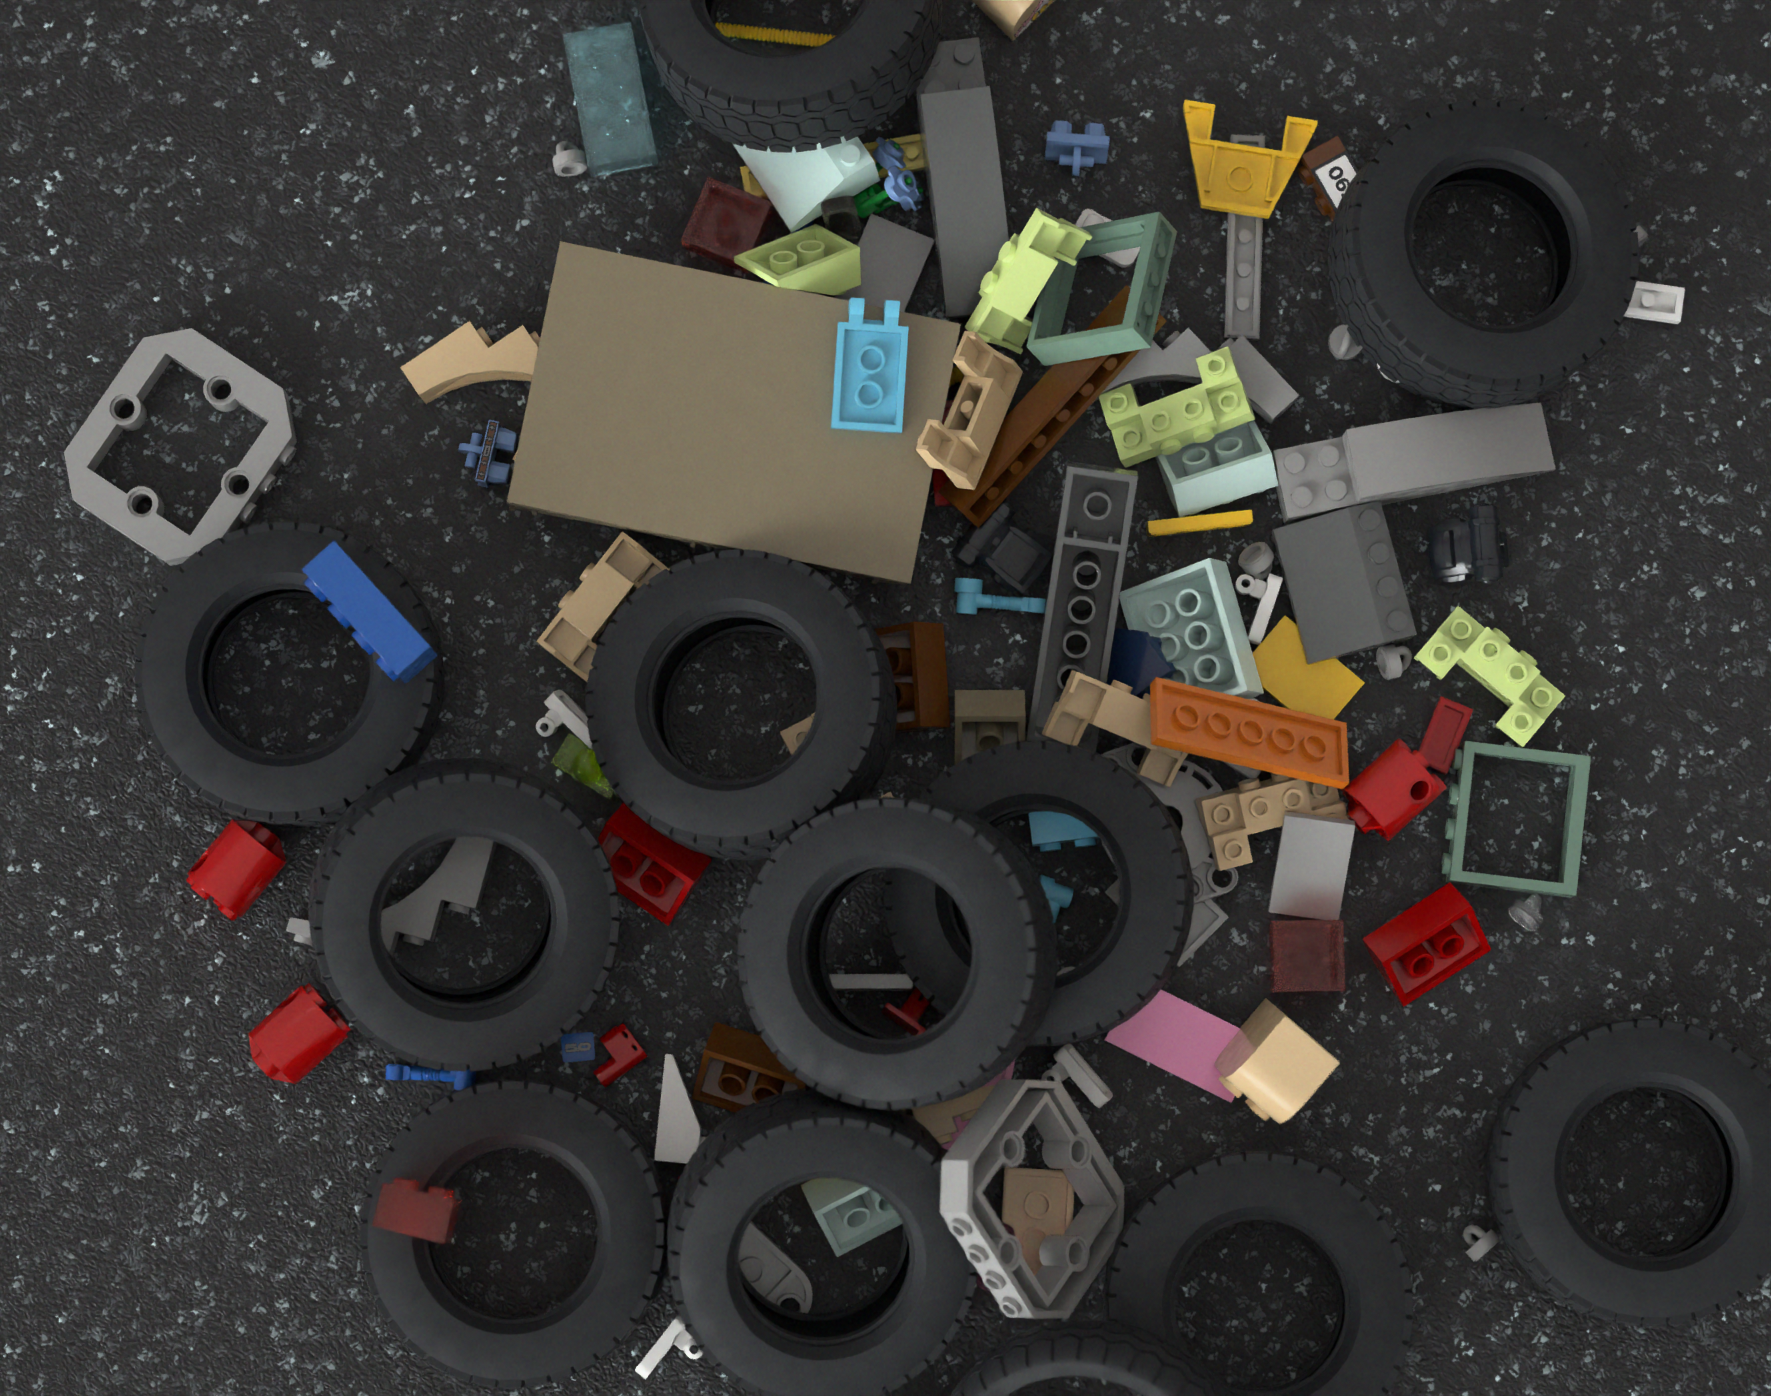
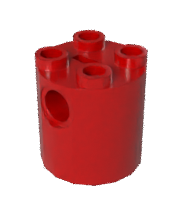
M1398 738L1342 789V792L1348 801V813L1346 816L1349 820L1355 821V827L1364 835L1373 829L1382 838L1389 841L1447 787L1434 773L1430 775L1426 770L1430 765L1426 758L1417 750L1412 752Z
M232 818L188 871L186 881L191 885V889L205 900L212 896L214 898L213 902L218 906V909L229 919L235 921L238 916L242 917L287 863L280 838L259 822Z
M310 982L304 987L302 985L299 986L248 1033L252 1059L270 1079L296 1085L348 1037L347 1033L351 1030L346 1024L345 1019L333 1007L329 1011L324 1008L327 1003Z

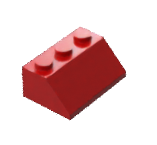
M625 803L607 821L598 837V841L610 863L617 891L668 926L693 892L712 861L709 856L685 848L665 837L633 813Z
M1451 882L1362 939L1374 964L1403 1007L1491 951L1471 905Z

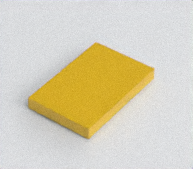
M1284 616L1253 652L1263 690L1287 709L1334 720L1365 683L1336 658L1307 665L1297 625L1287 616Z

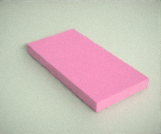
M1160 990L1136 1015L1108 1031L1104 1041L1232 1103L1235 1097L1218 1080L1222 1074L1215 1067V1062L1219 1054L1238 1033L1240 1028Z

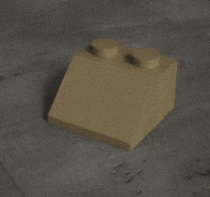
M955 690L954 765L988 748L1025 741V690Z

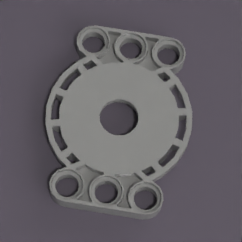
M1136 742L1101 754L1134 774L1154 792L1165 806L1172 807L1181 816L1182 828L1180 833L1188 851L1193 882L1198 886V894L1194 898V905L1230 892L1238 881L1237 870L1235 867L1226 869L1231 877L1230 884L1227 887H1217L1213 883L1212 873L1216 870L1214 859L1208 857L1212 851L1199 819L1195 800L1196 798L1223 791L1215 779L1204 769L1186 760L1181 765L1187 768L1185 773L1177 772L1171 788L1136 773L1138 766L1133 763L1131 755L1134 750H1146L1147 747ZM1193 772L1203 777L1211 785V788L1207 789L1199 780L1192 776ZM1102 841V845H1103V847H1104L1106 853L1108 854L1110 860H1111V861L1113 862V864H1114V861H1113V859H1112V856H1111L1110 852L1108 851L1107 847L1105 846L1104 842Z

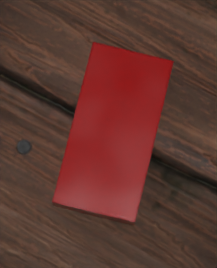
M1442 696L1439 697L1418 749L1429 762L1428 768L1445 775L1448 773L1454 759L1455 749H1458L1473 709Z

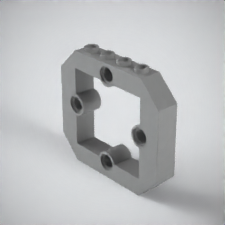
M189 328L144 337L64 451L72 500L172 566L182 564L195 552H199L200 548L217 538H222L224 535L236 531L242 521L247 523L252 518L257 509L255 503L262 493L266 495L272 489L277 480V477L274 475L282 464L286 466L294 457L297 450L294 447L297 439L289 397L285 390L194 329ZM171 360H174L205 381L203 393L215 409L222 412H230L239 405H242L267 422V425L238 467L229 469L223 475L221 492L191 535H188L162 517L164 514V503L152 489L138 486L126 494L94 472L123 430L134 431L145 423L147 410L142 402ZM223 384L230 385L231 393L227 398L217 399L215 397V392L219 386ZM134 404V413L131 417L127 419L119 417V411L123 405ZM240 479H247L249 481L248 490L241 495L234 494L233 486L235 482ZM144 498H150L152 500L150 511L145 514H138V502Z
M999 1080L942 1159L940 1213L948 1223L950 1231L964 1248L966 1256L983 1278L984 1284L994 1295L1000 1309L1007 1317L1068 1318L1113 1252L1114 1245L1124 1223V1185L1061 1082ZM1032 1122L1044 1140L1042 1156L1045 1164L1049 1168L1063 1170L1084 1204L1064 1235H1048L1043 1239L1039 1251L1042 1267L1035 1276L1022 1257V1247L1019 1240L1013 1235H1008L982 1193L1000 1167H1016L1021 1163L1025 1152L1022 1135Z

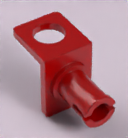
M915 986V989L901 1009L895 1008L887 1002L882 1010V1014L913 1036H916L926 1031L924 1027L919 1025L918 1020L930 1002L925 997L920 1002L918 1001L922 993Z

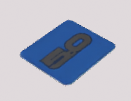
M592 1032L564 1034L561 1037L563 1062L595 1059Z

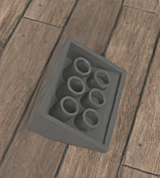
M1380 500L1348 507L1272 530L1307 665L1379 648L1387 644L1405 642L1417 635Z

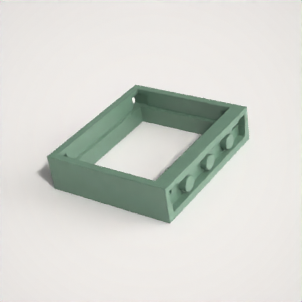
M1160 212L1080 227L1088 231L1093 237L1090 241L1086 240L1075 258L1077 263L1079 258L1140 247L1123 324L1060 335L1077 263L1073 266L1054 257L1058 264L1039 294L1026 346L1044 366L1151 348L1177 234L1174 227Z
M1464 741L1460 744V749H1455L1452 761V769L1458 770L1456 784L1451 783L1448 803L1454 805L1453 817L1447 818L1445 826V839H1450L1449 853H1443L1441 862L1443 864L1442 874H1446L1445 883L1451 882L1454 884L1567 898L1576 896L1591 756ZM1474 755L1570 766L1558 883L1462 871Z

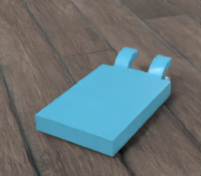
M851 297L848 304V322L837 323L831 429L901 434L909 327L898 326L900 301L885 300L883 321L863 319L865 298Z

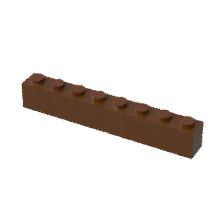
M1126 285L1085 331L1123 324L1131 288ZM1160 313L1158 314L1154 335L1167 322ZM1141 349L1054 364L1003 420L975 490L957 488L949 479L938 492L956 510L979 528Z

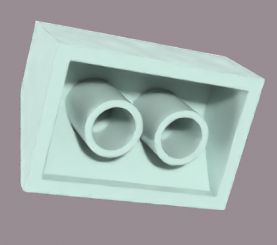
M1254 420L1217 433L1209 441L1203 443L1193 442L1185 445L1177 453L1156 456L1170 500L1179 518L1194 515L1202 510L1227 504L1233 500L1254 493H1261L1266 489L1278 486L1272 453Z
M837 1178L812 1179L801 1185L809 1205L837 1257L903 1224L893 1207L879 1194L864 1185Z

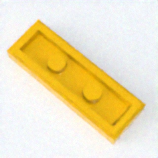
M1252 510L1147 521L1145 523L1146 535L1152 537L1249 526L1253 522Z

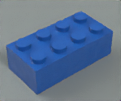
M335 541L330 543L301 569L308 576L304 584L322 603L326 599L330 600L332 604L327 609L346 629L350 625L356 629L351 635L369 655L374 651L379 654L380 657L375 662L393 681L400 677L405 683H408L438 656Z

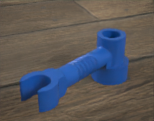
M386 1065L385 1079L454 1082V1089L461 1090L476 1084V1071H444V1069L438 1070L423 1066Z

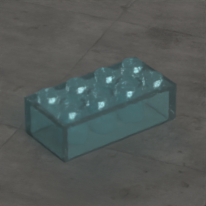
M631 22L563 34L591 177L658 164Z

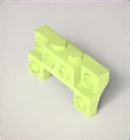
M1036 208L1020 236L1014 233L1010 241L1004 243L999 252V259L993 269L983 277L980 285L981 289L978 292L982 299L966 323V330L977 332L987 343L1003 346L1021 355L1023 351L1021 346L1029 335L1033 319L1026 315L1058 264L1054 257L1075 266L1077 254L1085 241H1090L1093 236L1088 231L1062 218L1057 219Z
M1228 346L1196 358L1203 381L1202 384L1143 406L1139 405L1131 383L1098 396L1107 426L1112 432L1120 461L1125 468L1161 454L1171 455L1177 453L1185 445L1193 442L1203 443L1209 441L1217 433L1255 420L1249 398Z
M1457 606L1416 654L1414 659L1416 661L1419 660L1431 670L1439 680L1443 679L1455 663L1462 667L1509 707L1494 726L1497 729H1501L1518 744L1517 746L1523 748L1542 726L1546 718L1563 700L1565 695L1539 674L1541 671L1535 667L1537 662L1532 656L1523 650L1518 653L1509 645L1510 639L1497 628L1493 630L1488 627L1484 628L1462 608Z

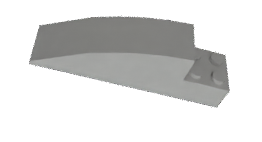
M1541 403L1512 405L1501 408L1493 407L1491 409H1471L1346 429L1342 437L1273 450L1272 452L1278 481L1276 489L1284 524L1304 521L1348 507L1379 500L1381 505L1556 470Z

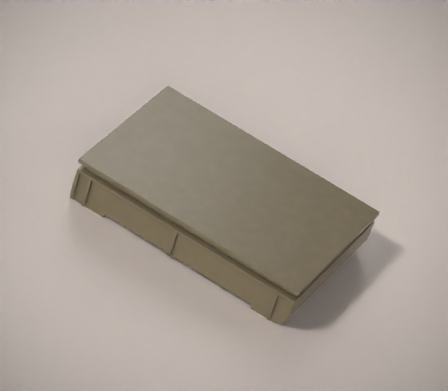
M560 241L507 499L509 510L521 509L531 511L532 515L535 516L541 513L689 542L690 547L695 548L696 544L724 550L741 549L744 551V549L765 551L791 558L808 567L871 580L872 584H877V582L900 584V587L905 588L907 584H911L933 471V468H930L917 452L916 447L918 438L922 434L928 419L939 420L942 423L961 324L899 311L898 326L909 327L902 433L831 429L837 323L848 322V300L777 287L775 285ZM864 304L863 319L883 321V308Z

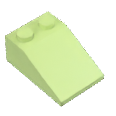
M818 224L734 256V263L777 287L834 296L844 294L847 290L861 285L860 247Z

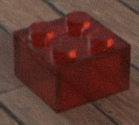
M707 177L682 236L683 249L747 274V269L734 263V256L759 246L773 213L772 202Z
M1343 920L1272 921L1269 923L1271 994L1338 993L1346 991Z
M394 1177L393 1182L383 1183L372 1226L443 1244L451 1242L462 1201L461 1199L453 1198L454 1190L430 1186L429 1190L425 1191L418 1189L420 1182L402 1177Z

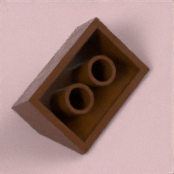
M914 621L874 629L884 646L893 672L896 687L895 693L897 694L895 734L950 728L944 623Z
M715 1022L704 1049L692 1099L736 1113L754 1102L759 1104V1100L778 1093L781 1096L784 1095L785 1091L806 1089L807 1083L795 1076V1072L792 1073L777 1058V1054L772 1053L761 1036Z

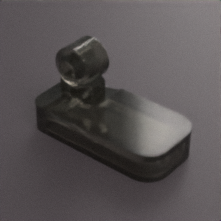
M841 196L825 200L821 203V211L827 230L847 241L858 239L862 236L859 215L853 196Z

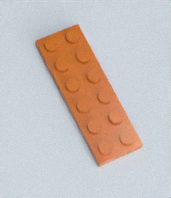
M1156 677L1150 683L1151 745L1339 789H1344L1349 784L1347 723Z

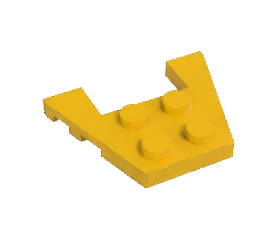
M1185 100L1183 111L1200 208L1269 219L1312 138L1318 121L1287 116L1282 148L1279 151L1211 140L1215 104Z

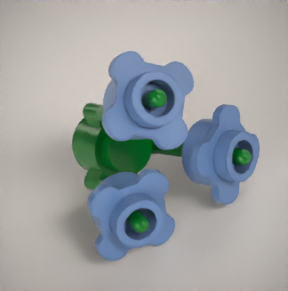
M878 137L876 142L879 146L874 150L873 156L877 161L875 165L878 173L883 167L888 170L889 176L884 181L885 190L883 191L876 183L849 198L852 208L862 218H866L874 212L878 214L887 207L900 203L905 211L909 209L916 211L922 208L921 201L924 200L923 188L920 187L910 170L902 171L897 168L898 166L904 169L906 166L903 162L904 150L895 141L889 139L886 142L883 138Z

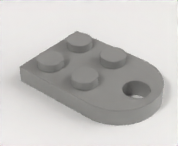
M750 1221L743 1235L739 1251V1265L747 1280L761 1295L780 1306L784 1299L794 1298L800 1304L797 1312L808 1313L812 1304L813 1293L807 1274Z

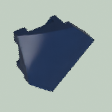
M1115 628L1107 684L1111 686L1114 679L1133 687L1130 694L1143 698L1144 693L1150 695V683L1156 677L1163 679L1171 678L1176 669L1173 663L1167 662L1161 650V638L1150 636L1145 631Z

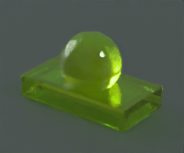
M569 733L550 763L611 800L615 792L603 774L593 749Z

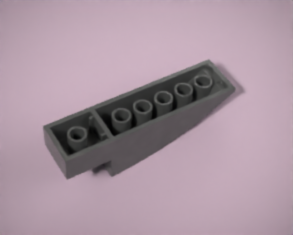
M979 37L939 42L934 59H932V64L924 79H920V85L914 91L946 319L971 317L982 299V296L978 293L981 289V281L985 274L993 269L999 259L1001 247L1009 241L990 86H986Z
M1071 461L1067 462L1026 741L1062 743L1043 735L1042 731L1055 701L1059 702L1072 670L1105 684L1107 682L1138 480L1137 471ZM1088 723L1077 746L1096 752L1099 727Z

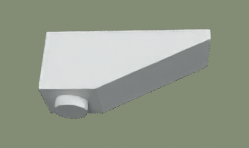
M665 1054L654 1160L687 1164L693 1153L697 1152V1147L706 1137L701 1136L702 1128L675 1056Z

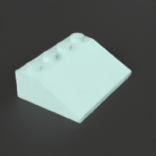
M844 136L840 137L842 143L823 149L819 143L817 144V150L796 152L794 146L792 147V153L771 152L769 146L767 152L749 149L745 144L743 147L733 144L791 233L880 181L875 162L858 136L848 141L845 140Z
M1207 558L1120 592L1119 599L1128 629L1145 631L1150 636L1161 638V650L1167 662L1173 663L1176 669L1171 678L1164 679L1246 699L1264 694L1226 562Z

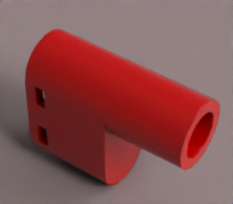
M622 1023L618 1027H613L599 1038L612 1057L593 1072L606 1088L648 1057L625 1024Z

